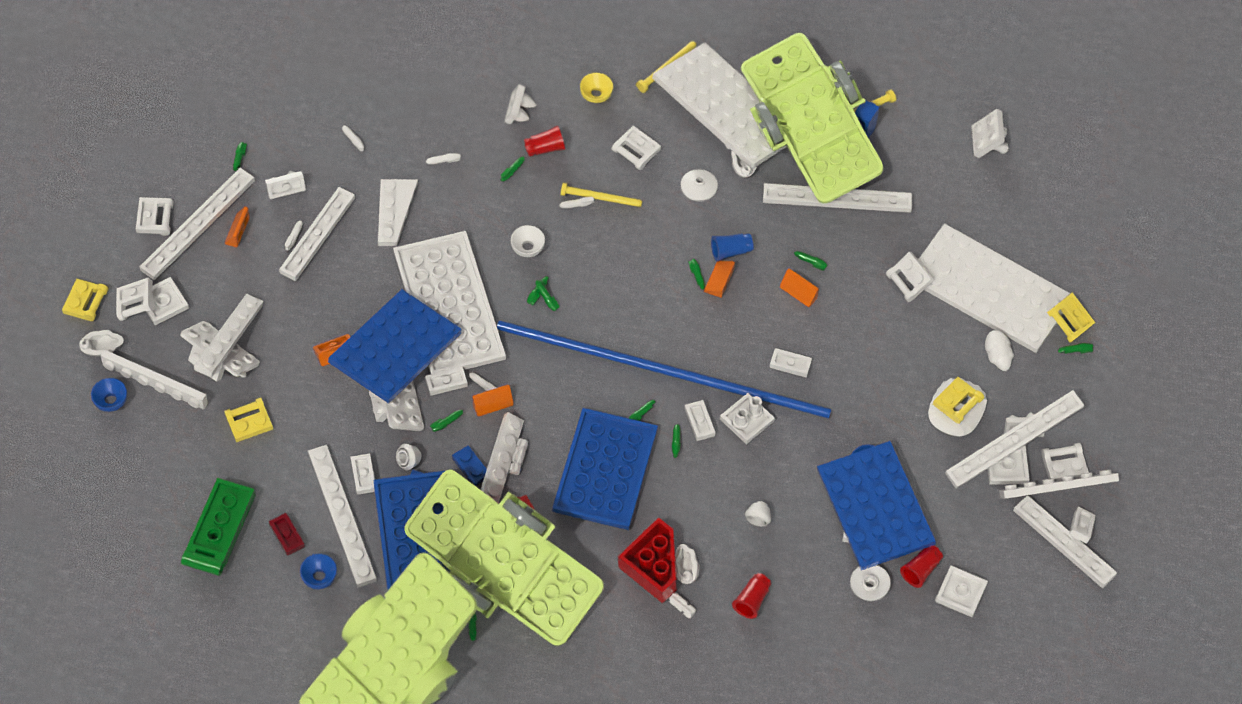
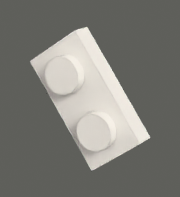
M775 348L770 368L807 378L812 358Z
M463 367L425 376L430 396L468 387Z
M704 401L686 404L684 409L696 441L714 437L715 430Z
M370 454L352 456L351 464L357 495L375 492L373 482L375 479Z
M1077 507L1074 512L1069 535L1087 544L1091 538L1096 515Z

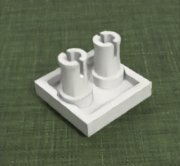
M995 109L971 126L975 157L981 158L991 150H996L1001 154H1005L1008 151V143L1004 139L1007 135V129L1003 127L1002 111Z
M749 393L720 415V420L746 445L775 421V418L761 405L762 400L760 397H752Z

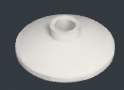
M702 169L689 171L681 180L683 194L694 201H706L712 198L718 187L715 176Z
M878 565L862 571L858 567L851 575L850 586L859 598L875 601L883 598L888 593L890 577ZM867 584H872L873 587H868V586H866V585H867Z

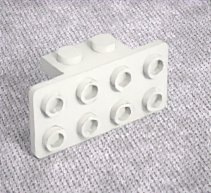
M202 321L183 330L180 334L182 338L193 345L188 359L193 365H195L219 332L210 323ZM235 344L211 378L216 382L221 380L225 369L234 376H240L258 367L260 361L242 349L238 344Z
M413 381L389 404L369 391L376 422H384L388 419L389 427L392 429L422 431L424 429Z

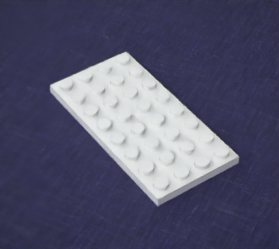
M706 43L701 44L653 73L652 79L752 169L787 147L784 146L775 152L772 151L750 111L751 108L760 102L748 81Z
M945 223L918 259L934 279L924 289L925 291L992 329L1003 332L1008 338L1037 353L1057 324L1054 318L1048 315L1047 311L1071 294ZM1059 310L1058 312L1062 316L1063 313L1061 310Z
M466 231L393 248L405 291L462 329L461 334L428 365L430 374L463 367V370L506 360L504 348Z

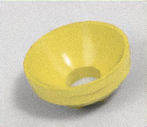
M602 73L588 74L580 83L581 95L592 103L606 101L610 98L613 91L611 79ZM594 90H598L602 94L598 97H595L591 94V92Z

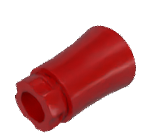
M558 125L524 139V145L529 157L565 150Z
M935 545L924 548L911 561L900 568V573L911 586L921 588L927 577L937 567L939 561L942 560L943 554Z
M754 574L742 592L732 602L734 610L745 618L755 619L769 591L771 580L764 574Z

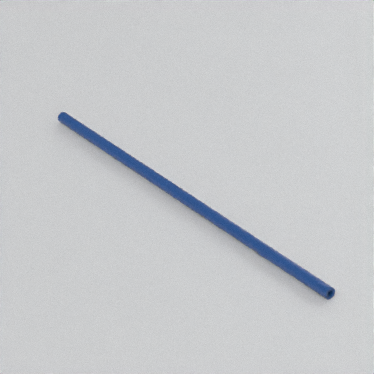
M499 320L497 324V330L743 396L749 393L752 397L758 396L765 402L828 419L831 414V409L504 321Z

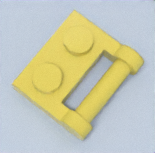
M76 279L62 308L63 314L94 321L103 296L107 294L109 288L104 284H94ZM93 292H95L96 295L91 303L89 310L85 311L86 306Z
M1073 292L1047 311L1048 315L1054 318L1067 335L1069 342L1075 340L1095 323ZM1059 310L1062 311V313L1066 316V318L1069 320V322L1072 324L1076 331H1072V329L1068 326V324L1059 314Z
M957 377L933 401L932 405L954 422L960 424L964 420V416L985 397L982 392L975 390L961 378ZM967 396L971 397L959 411H954Z
M261 398L233 410H224L236 443L273 430L272 423ZM256 409L259 410L258 413L244 417L242 419L234 421L233 417L245 414L247 412Z

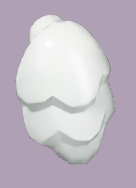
M731 152L732 167L737 175L743 178L750 177L756 170V167L752 169L735 152Z
M110 330L93 331L82 338L79 342V347L85 354L97 357L101 356L104 350L113 353L122 346L124 339Z
M993 330L986 337L985 350L991 363L995 364L1000 370L1007 371L1014 357L1011 342L1003 332Z
M681 544L675 552L676 577L682 583L691 584L696 581L700 566L695 551Z

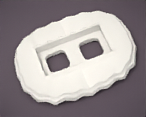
M950 378L944 381L934 394L928 411L929 419L934 427L948 435L965 436L975 429L983 416L987 404L986 393L981 390L979 385L965 381L975 390L982 392L985 398L980 403H977L964 416V420L958 424L932 405L933 401L955 380ZM960 403L955 410L959 411L965 404Z

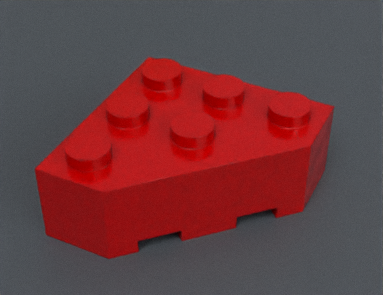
M658 517L618 556V568L662 604L676 591L674 530Z

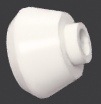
M402 444L396 452L398 465L404 470H411L420 463L421 452L415 446Z
M758 501L753 503L745 512L747 521L753 525L763 527L771 522V511L765 502Z

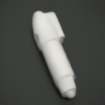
M343 126L342 130L360 151H363L364 145L361 139L350 128Z
M448 153L428 158L426 163H451L459 161L461 156L457 153Z
M584 197L561 202L559 206L561 208L584 207L594 203V198Z
M298 221L295 224L290 236H288L285 243L286 251H289L294 246L302 229V221Z
M473 372L469 374V377L484 388V390L489 391L496 388L478 374Z

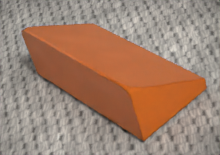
M245 206L236 214L225 240L226 245L233 247L239 245L250 219L248 207Z
M716 262L704 292L722 298L735 269V262Z
M789 268L780 284L781 289L807 307H810L818 297L819 288Z
M349 334L313 347L321 366L330 364L328 363V358L350 338Z
M508 384L472 396L473 407L478 417L513 406L512 393Z

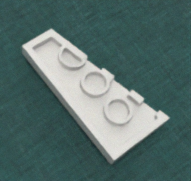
M381 179L378 246L398 245L410 204L414 198L415 189L418 186V180Z

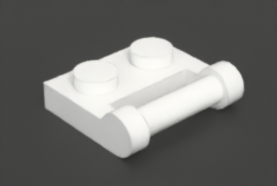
M632 126L614 143L612 150L615 153H620L635 164L638 170H642L661 150V145L635 126ZM626 144L642 157L639 159L623 146Z
M140 197L136 233L170 235L171 228L169 227L174 201L169 198ZM158 207L164 208L162 225H156Z
M908 252L894 267L886 272L887 277L892 279L903 292L907 302L913 301L934 281L912 252ZM900 271L903 272L914 286L913 290H910L899 277L898 273Z
M145 278L117 288L116 314L120 321L126 320L129 316L144 311L150 312L155 309L153 303V281L151 279ZM143 301L141 305L126 309V306Z
M1075 443L1073 446L1050 450L1049 448H1044L1041 450L1049 479L1054 478L1055 481H1062L1061 477L1073 475L1075 479L1081 478L1080 474L1089 473L1081 443ZM1075 454L1074 458L1051 461V457Z

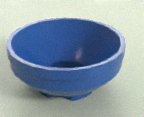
M105 378L93 386L91 398L98 409L111 412L118 410L125 404L127 389L120 380ZM108 396L116 397V401L112 404L106 403L105 399Z
M313 554L307 557L300 567V575L303 582L313 589H324L330 586L337 574L334 560L325 554ZM316 572H323L325 574V578L320 581L315 580L313 576Z

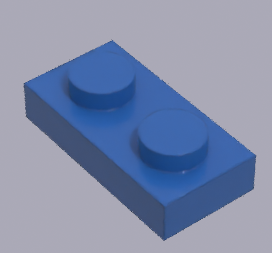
M469 445L452 455L454 462L472 484L477 486L483 482L487 469Z

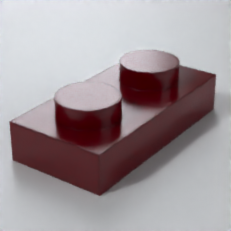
M287 513L268 521L270 528L287 556L305 547L303 540Z

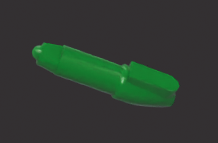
M240 142L236 148L233 170L235 172L240 168L242 157L246 152L247 144Z
M521 156L501 174L500 180L504 182L511 178L515 171L523 164L525 157Z
M800 251L794 252L796 257L812 264L814 268L824 271L827 267V264L820 258Z
M695 259L688 261L691 272L694 273L697 285L703 290L705 282L700 266Z
M545 276L540 282L546 286L549 277ZM537 287L529 294L527 298L528 304L534 305L539 299L540 292Z
M536 280V287L546 305L552 311H556L560 308L554 296H550L544 284Z
M1079 343L1059 348L1058 352L1064 354L1080 352L1081 354L1093 352V344Z
M650 400L640 409L631 414L628 419L640 421L642 416L653 408L655 400Z
M463 410L455 411L444 419L440 418L430 425L432 431H440L447 427V425L463 414Z
M678 424L674 425L671 447L674 458L678 457L681 447V429Z
M476 612L468 621L469 636L472 641H475L477 636Z

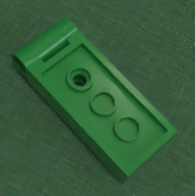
M217 478L187 548L182 555L181 565L217 576L222 574L256 497L255 489Z

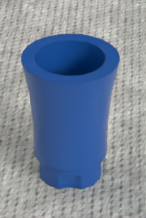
M750 233L711 237L712 254L717 262L732 256L746 254V252H750L754 248Z

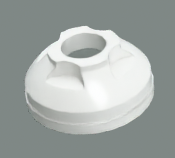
M521 226L512 233V249L520 256L533 257L538 255L544 248V234L535 226ZM525 243H531L533 248L525 250L522 246Z

